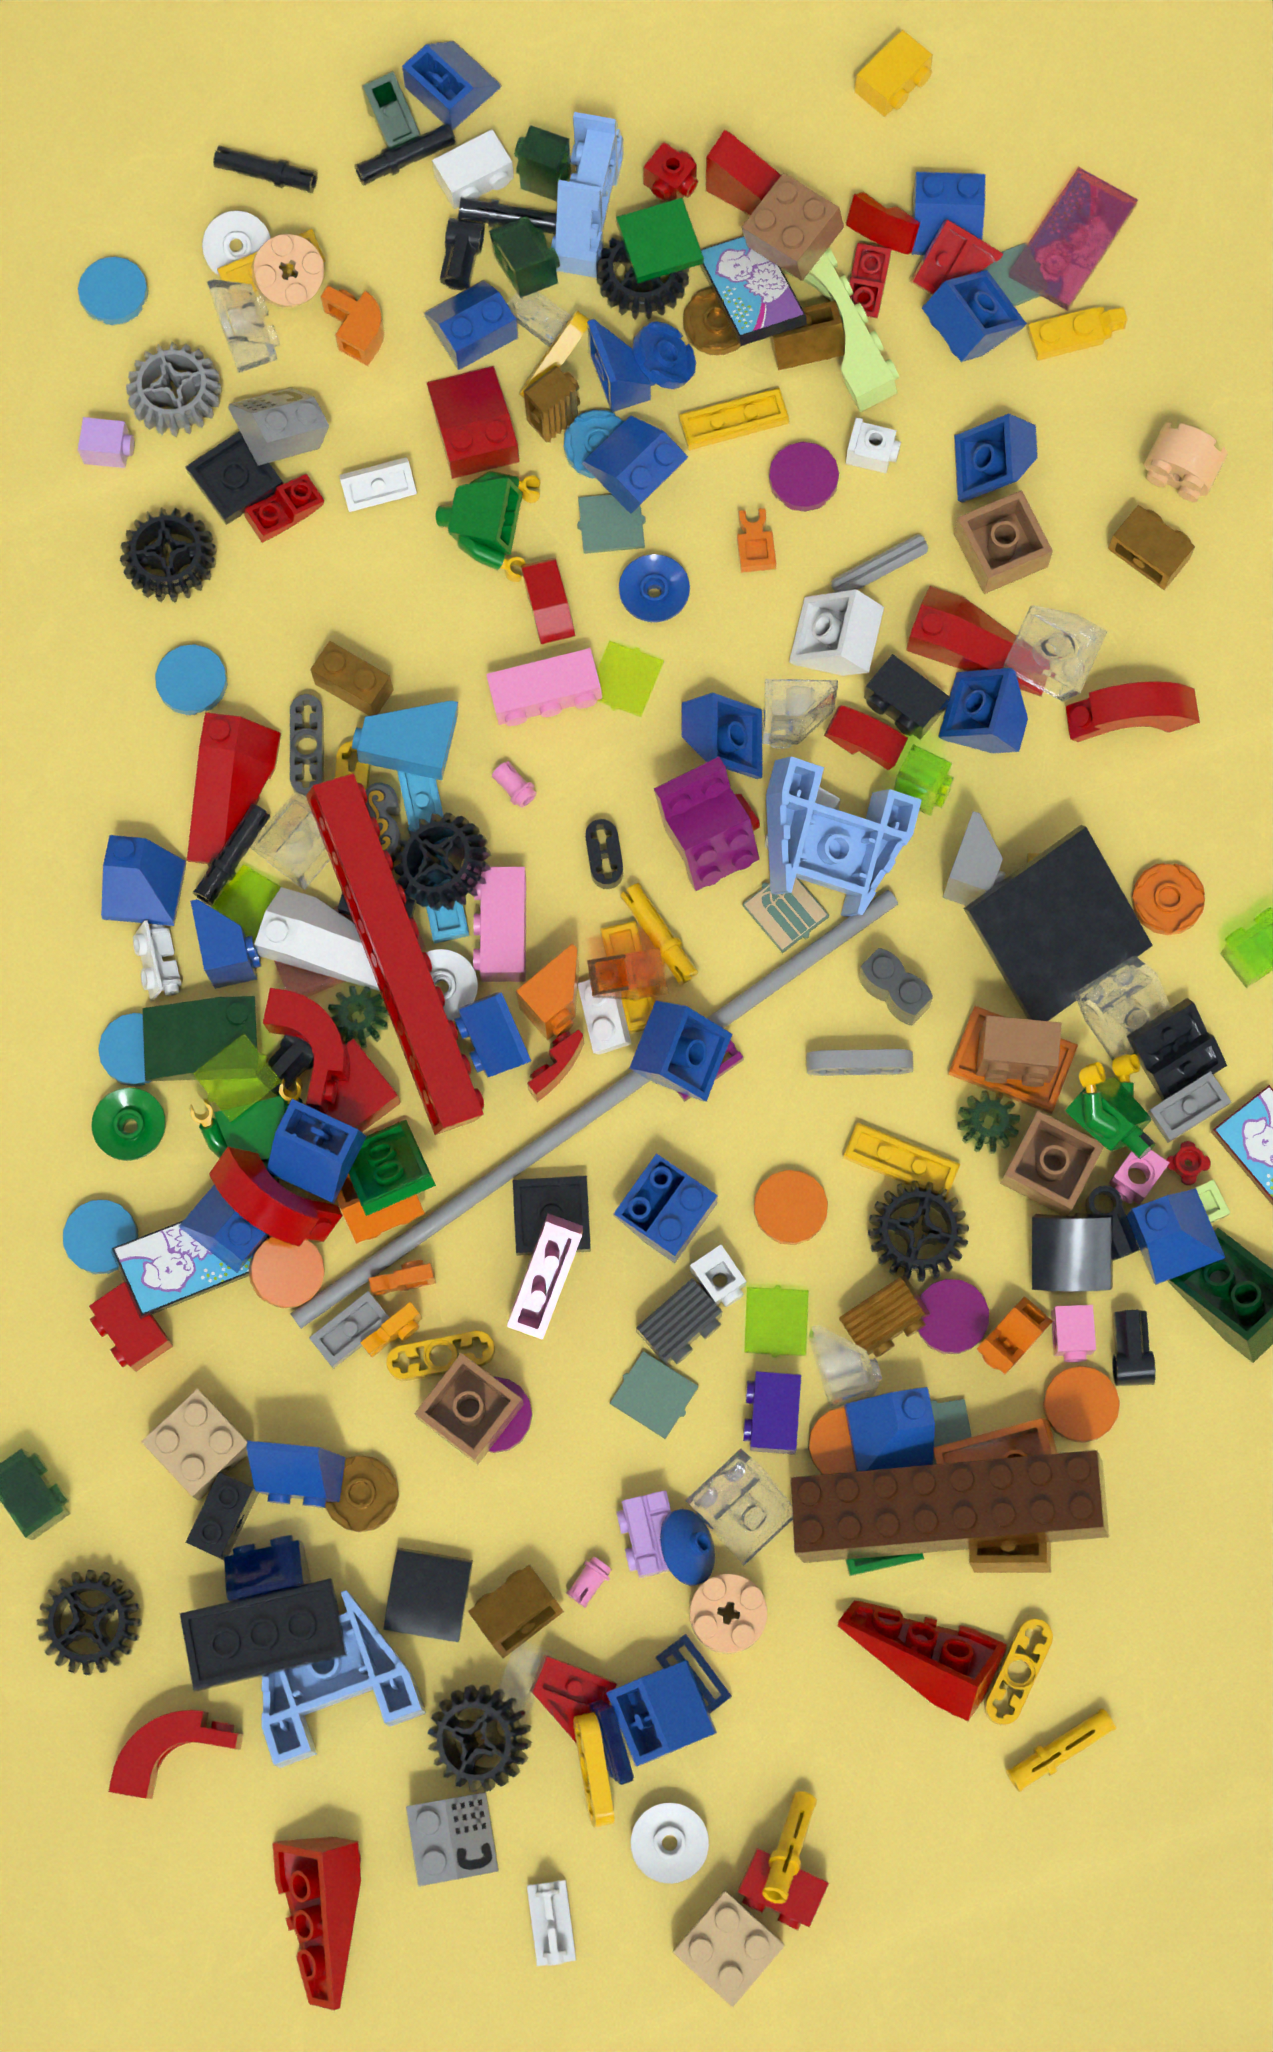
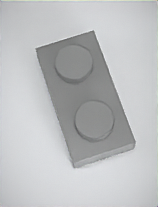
M1210 1071L1151 1108L1147 1113L1167 1143L1228 1106L1231 1100Z
M367 1291L309 1337V1339L334 1369L362 1347L360 1342L378 1330L381 1324L390 1317Z

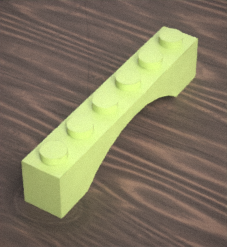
M828 248L803 281L816 288L829 301H836L845 329V354L841 372L850 395L859 411L862 412L897 394L895 380L899 378V375L892 360L888 359L885 361L880 353V351L884 350L881 340L876 331L869 333L865 326V323L869 322L867 315L860 303L853 304L850 298L853 290L846 276L839 277L834 268L838 267V263L832 250ZM783 269V271L785 272V274H788V275L793 276L792 274L788 273L787 271H785V270Z

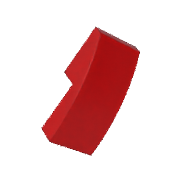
M861 192L853 196L846 226L879 245L908 255L912 254L920 222L899 207L895 206L887 209L866 193Z
M857 243L852 275L849 282L853 290L850 298L854 305L858 303L862 305L867 317L878 318L892 249Z
M304 474L276 487L275 495L245 508L244 517L263 543L307 518L323 506L325 501L308 475Z
M843 705L837 708L824 734L825 737L853 755L860 751L886 770L895 767L908 740V737L887 724Z
M579 1029L573 1034L567 1031L557 1037L551 1044L553 1048L549 1050L550 1059L554 1065L549 1067L548 1064H545L530 1075L532 1080L527 1083L528 1090L536 1102L549 1094L563 1080L576 1062L584 1045V1037Z

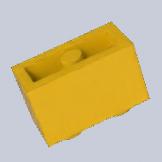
M902 29L856 74L855 93L882 116L886 117L893 109L898 110L904 105L909 97V93L916 86L920 88L928 81L932 74L933 54Z

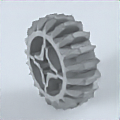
M172 342L169 350L165 351L158 344L157 353L154 355L145 350V362L135 360L134 365L137 371L129 372L128 378L131 383L127 384L126 391L130 396L128 399L130 408L135 410V417L139 421L144 420L145 427L150 430L156 426L158 433L161 435L170 428L171 434L176 437L180 428H184L188 434L191 433V425L193 424L203 428L204 422L202 417L213 419L212 407H219L220 401L217 395L221 394L222 388L220 383H218L220 379L218 371L213 369L214 365L211 359H204L202 351L197 349L192 353L190 346L187 344L181 350H178L177 345ZM175 370H185V371H187V372H182V373H181V372H177V371H175ZM161 375L158 381L152 383L158 376ZM171 380L173 381L175 388L177 387V399L175 398L173 391H171ZM196 396L189 404H187V401L190 398ZM169 406L173 409H163L160 407Z

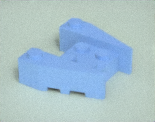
M574 112L575 144L572 149L571 165H576V173L571 174L570 182L558 181L556 236H553L550 256L555 257L556 271L596 278L598 274L597 262L601 259V251L603 250V227L612 186H617L624 156L623 137L620 135V129H617L616 119Z
M792 756L775 760L766 793L771 893L775 895L792 893L795 878L845 893L846 897L841 916L863 915L875 896V890L886 873L890 872L896 862L895 858L903 846L907 845L912 837L922 800L891 789L872 792L866 819L815 803L824 767Z
M347 1590L341 1592L347 1613L341 1614L340 1619L348 1656L262 1676V1730L273 1764L277 1767L282 1768L317 1755L305 1715L374 1690L384 1723L389 1727L426 1714L414 1676Z

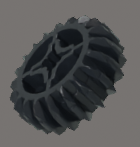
M611 237L609 248H603L601 251L602 259H599L597 262L598 274L596 275L597 284L601 286L600 294L603 298L608 297L610 308L619 305L621 316L630 310L634 320L639 316V313H645L646 318L650 320L652 311H657L663 317L665 306L674 309L677 305L676 298L683 299L685 295L684 287H687L689 284V276L687 275L689 268L671 273L665 283L660 280V277L637 283L622 238L619 241ZM622 263L627 273L625 274V279L620 283L615 273Z
M161 507L158 517H154L152 513L147 511L146 518L148 521L143 523L135 519L134 525L137 531L126 530L125 535L129 541L121 543L122 552L125 554L120 557L122 566L126 567L123 572L127 579H132L131 584L135 590L142 589L143 595L147 598L155 593L157 601L162 603L167 594L170 596L171 601L176 603L178 599L177 594L183 592L184 596L190 599L191 593L189 589L194 587L201 591L203 586L200 579L210 580L211 573L208 569L215 568L216 566L215 558L212 557L217 552L215 545L211 543L213 540L212 534L208 530L204 531L206 527L203 521L198 520L194 522V516L190 512L182 517L180 510L176 507L171 515H167L166 510ZM172 534L185 536L193 543L187 544L186 541L174 540ZM158 537L157 541L154 544L149 545L150 542H152L154 539ZM168 544H169L170 549H171L170 557H169V566H168V564H167V562H166V557H167V553H168ZM190 564L185 570L179 573L180 569L183 566ZM150 566L151 569L163 570L165 577L153 575L143 567Z
M446 812L443 818L438 814L432 813L430 823L425 819H419L420 828L418 830L407 828L411 836L408 841L405 839L399 840L404 850L394 855L402 863L394 867L396 874L401 876L397 882L403 889H406V896L411 900H416L418 905L426 908L429 906L435 911H440L442 906L447 910H453L455 900L461 905H466L465 895L469 893L472 896H478L477 890L474 887L477 883L486 884L485 878L481 876V873L491 870L490 865L484 860L492 855L490 850L484 847L488 843L486 837L479 834V828L475 824L469 823V820L463 816L456 818L452 813ZM446 838L443 842L439 844H434L437 841ZM437 854L440 855L442 858H445L444 863L449 867V869H446L444 866L440 865L441 860L436 856ZM446 879H452L451 881L447 882L446 884H443V885H441V886L433 887L435 884L439 885L441 882H443V881L446 880Z
M912 1181L911 1192L908 1193L906 1187L901 1183L897 1185L898 1198L889 1190L885 1192L884 1198L889 1205L879 1201L876 1202L874 1208L881 1215H870L869 1223L879 1228L868 1230L867 1235L872 1239H880V1241L875 1242L870 1247L872 1252L884 1250L885 1253L880 1256L878 1263L883 1265L889 1260L894 1262L889 1270L890 1274L894 1275L898 1268L902 1267L905 1269L903 1276H906L908 1280L912 1271H917L918 1281L924 1282L925 1270H929L931 1277L937 1279L940 1276L938 1265L943 1270L949 1272L953 1266L948 1257L955 1261H960L962 1258L961 1252L955 1247L965 1248L968 1240L957 1235L967 1233L969 1226L957 1224V1222L965 1218L966 1213L964 1210L953 1213L952 1209L958 1204V1199L954 1197L946 1203L943 1200L947 1193L945 1188L940 1189L936 1196L931 1193L933 1183L928 1182L925 1191L922 1192L919 1191L918 1181ZM919 1204L916 1215L911 1218L900 1217L899 1220L890 1218L897 1209L905 1205ZM930 1207L939 1212L943 1217L948 1233L942 1232V1228L932 1224L929 1218ZM922 1215V1231L927 1233L928 1236L926 1237L923 1234L921 1239H918L914 1248V1231L908 1228L911 1226L914 1229L915 1224H918ZM888 1229L895 1231V1235L904 1238L907 1243L906 1256L893 1246L888 1235ZM937 1243L946 1245L934 1257L917 1259L920 1248L923 1245H937Z
M88 1570L84 1582L81 1574L74 1572L72 1573L73 1586H70L65 1579H60L58 1585L63 1592L61 1594L53 1590L47 1592L48 1597L54 1600L52 1606L43 1603L40 1605V1610L48 1612L49 1616L48 1619L41 1618L37 1620L38 1626L48 1627V1632L41 1633L38 1638L42 1642L50 1640L53 1642L45 1649L46 1655L51 1656L60 1651L55 1660L57 1666H63L70 1659L68 1671L71 1673H76L81 1663L84 1675H92L94 1663H96L100 1673H105L108 1669L106 1659H109L114 1666H119L121 1659L117 1652L120 1650L126 1655L132 1653V1649L125 1645L127 1639L132 1641L139 1640L140 1636L130 1632V1627L141 1626L142 1620L131 1618L130 1614L139 1611L141 1607L138 1603L126 1604L134 1596L132 1590L128 1589L119 1594L124 1585L123 1580L118 1578L109 1586L111 1580L110 1573L103 1572L97 1582L96 1572ZM87 1591H101L108 1595L111 1600L105 1604L101 1603L94 1608H90L86 1602L81 1600L79 1594ZM69 1603L73 1613V1621L64 1630L65 1633L62 1635L61 1618L65 1607ZM117 1610L119 1625L114 1639L110 1642V1637L106 1632V1624ZM83 1612L90 1616L99 1614L93 1622L96 1633L86 1628L84 1631H81L83 1629L82 1626L86 1624ZM89 1637L93 1643L99 1646L101 1651L94 1654L81 1655L72 1650L68 1645L73 1641Z
M486 1684L480 1686L478 1691L474 1685L465 1687L464 1693L458 1689L451 1693V1700L444 1699L439 1703L442 1712L437 1711L431 1717L438 1726L429 1728L427 1734L437 1738V1741L431 1743L428 1750L439 1751L440 1756L434 1760V1765L438 1766L444 1763L447 1769L444 1771L443 1777L449 1778L456 1774L455 1783L458 1787L465 1785L467 1781L470 1791L474 1792L480 1789L481 1785L485 1791L494 1789L495 1784L502 1787L509 1782L508 1776L515 1777L520 1773V1768L517 1764L523 1765L528 1760V1756L522 1750L530 1748L532 1742L523 1738L522 1735L528 1733L531 1730V1726L527 1724L521 1725L519 1721L526 1715V1711L519 1710L516 1713L513 1711L512 1707L516 1704V1698L512 1697L505 1702L502 1701L504 1689H497L492 1695L490 1686ZM466 1708L485 1710L483 1715L477 1718L476 1722L469 1719L462 1721L458 1718L460 1713ZM497 1721L502 1726L505 1738L497 1730ZM479 1730L483 1735L481 1739H485V1743L480 1746L476 1740L478 1737H475L474 1734ZM455 1739L462 1745V1754L458 1750ZM483 1754L491 1757L497 1755L502 1758L499 1764L494 1767L475 1765L476 1761L482 1758Z

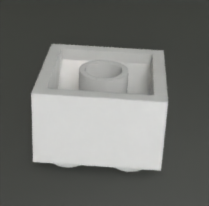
M857 589L805 597L789 662L796 666L841 676L869 673L884 607Z

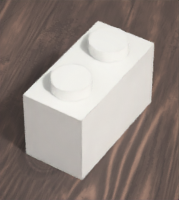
M493 129L432 160L434 177L454 209L459 207L461 197L478 200L481 195L491 190L502 189L510 180L514 179L512 160Z

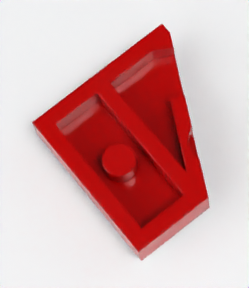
M944 220L910 282L933 295L944 281L980 272L992 263L1000 260L1003 253L951 221Z
M544 1654L530 1691L576 1743L574 1716L594 1712L599 1726H601L610 1703L607 1692L614 1690L617 1683Z

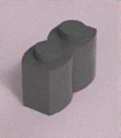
M878 948L862 964L859 973L861 985L870 995L885 1001L889 1011L899 1021L912 1026L930 1008L933 995L929 987L917 976L906 973L900 960L891 952Z

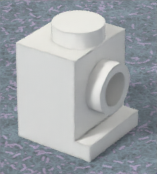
M856 418L847 449L846 464L887 473L889 462L897 461L901 442L895 440L897 430L862 422L863 419Z
M719 1245L690 1265V1272L716 1305L722 1302L725 1307H728L744 1296L741 1289L746 1286L747 1281L722 1245ZM717 1275H723L727 1279V1284L723 1287H717L713 1283V1278Z

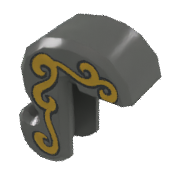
M374 783L365 790L367 794L366 807L370 817H375L380 828L379 841L383 851L387 850L393 863L396 860L394 854L401 852L402 846L399 840H402L397 822L390 815L398 816L401 810L394 789L388 784Z

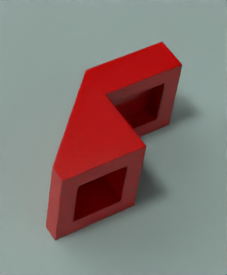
M556 558L522 565V574L540 643L545 644L574 637L575 632Z

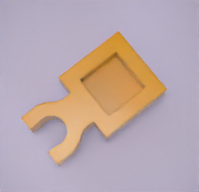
M409 1302L381 1324L378 1330L360 1343L373 1358L391 1341L394 1342L397 1338L403 1341L414 1334L420 1327L417 1322L422 1317L412 1303Z

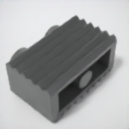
M692 1278L637 1326L636 1332L665 1365H668L672 1360L678 1364L693 1351L690 1344L700 1335L707 1339L721 1326L718 1319L722 1316V1311Z

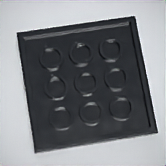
M1083 825L1078 826L963 908L1024 1014L1030 1020L1049 1021L1153 946L1090 832Z

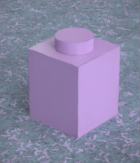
M83 417L78 451L84 464L125 468L127 456L133 455L134 436L130 435L125 421Z

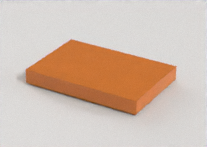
M974 1006L948 1075L1052 1114L1078 1044L1060 1039L1058 1068L1050 1083L1044 1082V1086H1025L1022 1084V1080L1007 1079L1005 1083L985 1081V1076H976L979 1033L987 1015L1004 1016Z

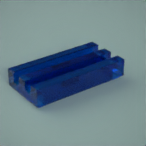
M685 1634L655 1658L662 1668L665 1669L671 1666L666 1660L671 1655L674 1656L678 1663L686 1660L679 1651L681 1647H686L721 1695L715 1700L692 1669L700 1692L709 1704L707 1709L710 1714L732 1696Z
M601 1699L590 1703V1711L596 1714L599 1722L609 1776L614 1778L616 1782L618 1781L620 1785L633 1781L634 1775L614 1708Z

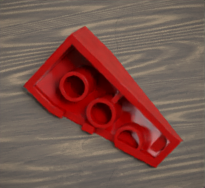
M932 586L929 587L922 601L907 646L908 652L964 671L1012 668L1016 672L1020 690L1042 696L1053 665L1052 661L966 598Z
M205 712L198 752L187 853L188 862L208 864L212 858H216L245 816L249 806L258 803L262 789L276 769L281 740L280 732L240 716Z
M857 1600L852 1602L839 1619L837 1625L931 1704L965 1721L971 1719L983 1701L1007 1648V1644L973 1628L960 1625L959 1630L956 1631L937 1626V1620L925 1617L923 1622L903 1618L899 1610Z
M321 1837L273 1842L275 1882L279 1895L283 1893L286 1895L291 1916L285 1918L289 1931L294 1929L301 1949L296 1959L308 2003L330 2010L340 2009L361 1885V1857L358 1841L338 1837Z

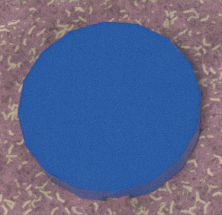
M655 321L639 330L634 337L632 348L635 360L641 371L653 383L667 389L682 387L695 374L696 360L694 351L690 344L685 345L681 340L683 335L676 328L667 323Z

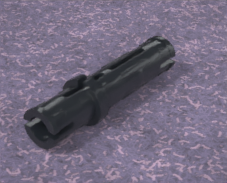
M446 123L392 149L388 147L382 149L381 154L354 165L360 182L365 186L388 174L393 176L399 173V169L428 157L437 151L455 145L456 140L454 139L453 131Z
M220 145L214 154L213 165L215 168L263 179L274 183V186L279 188L287 186L312 194L317 184L318 177L316 171L289 165V162L286 160H269Z
M464 197L460 198L458 219L488 223V227L495 228V225L556 234L557 213L498 204L499 200L494 199L491 202H485Z
M255 804L249 806L245 816L237 825L221 852L208 863L209 869L196 889H194L193 894L199 900L208 905H213L224 885H226L228 880H233L238 864L271 817L266 810Z

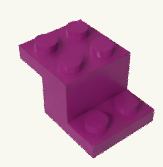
M720 757L654 788L665 831L684 860L689 881L695 891L706 886H712L720 879L738 870H744L752 863L760 860L751 820L730 788L726 767Z

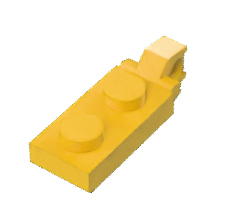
M1093 307L1028 324L1027 331L1036 359L1042 360L1102 345L1104 340L1112 337V332L1125 329L1128 319L1124 307L1110 309L1106 312L1104 307H1097L1096 309Z

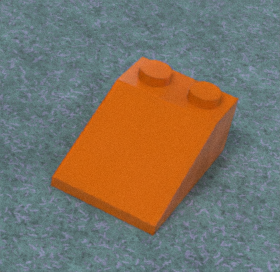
M1043 1418L934 1447L933 1451L937 1464L1058 1453L1050 1423Z

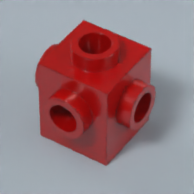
M663 142L643 167V184L650 188L652 193L662 201H672L684 196L688 198L698 185L697 163L688 153L684 151L678 152Z

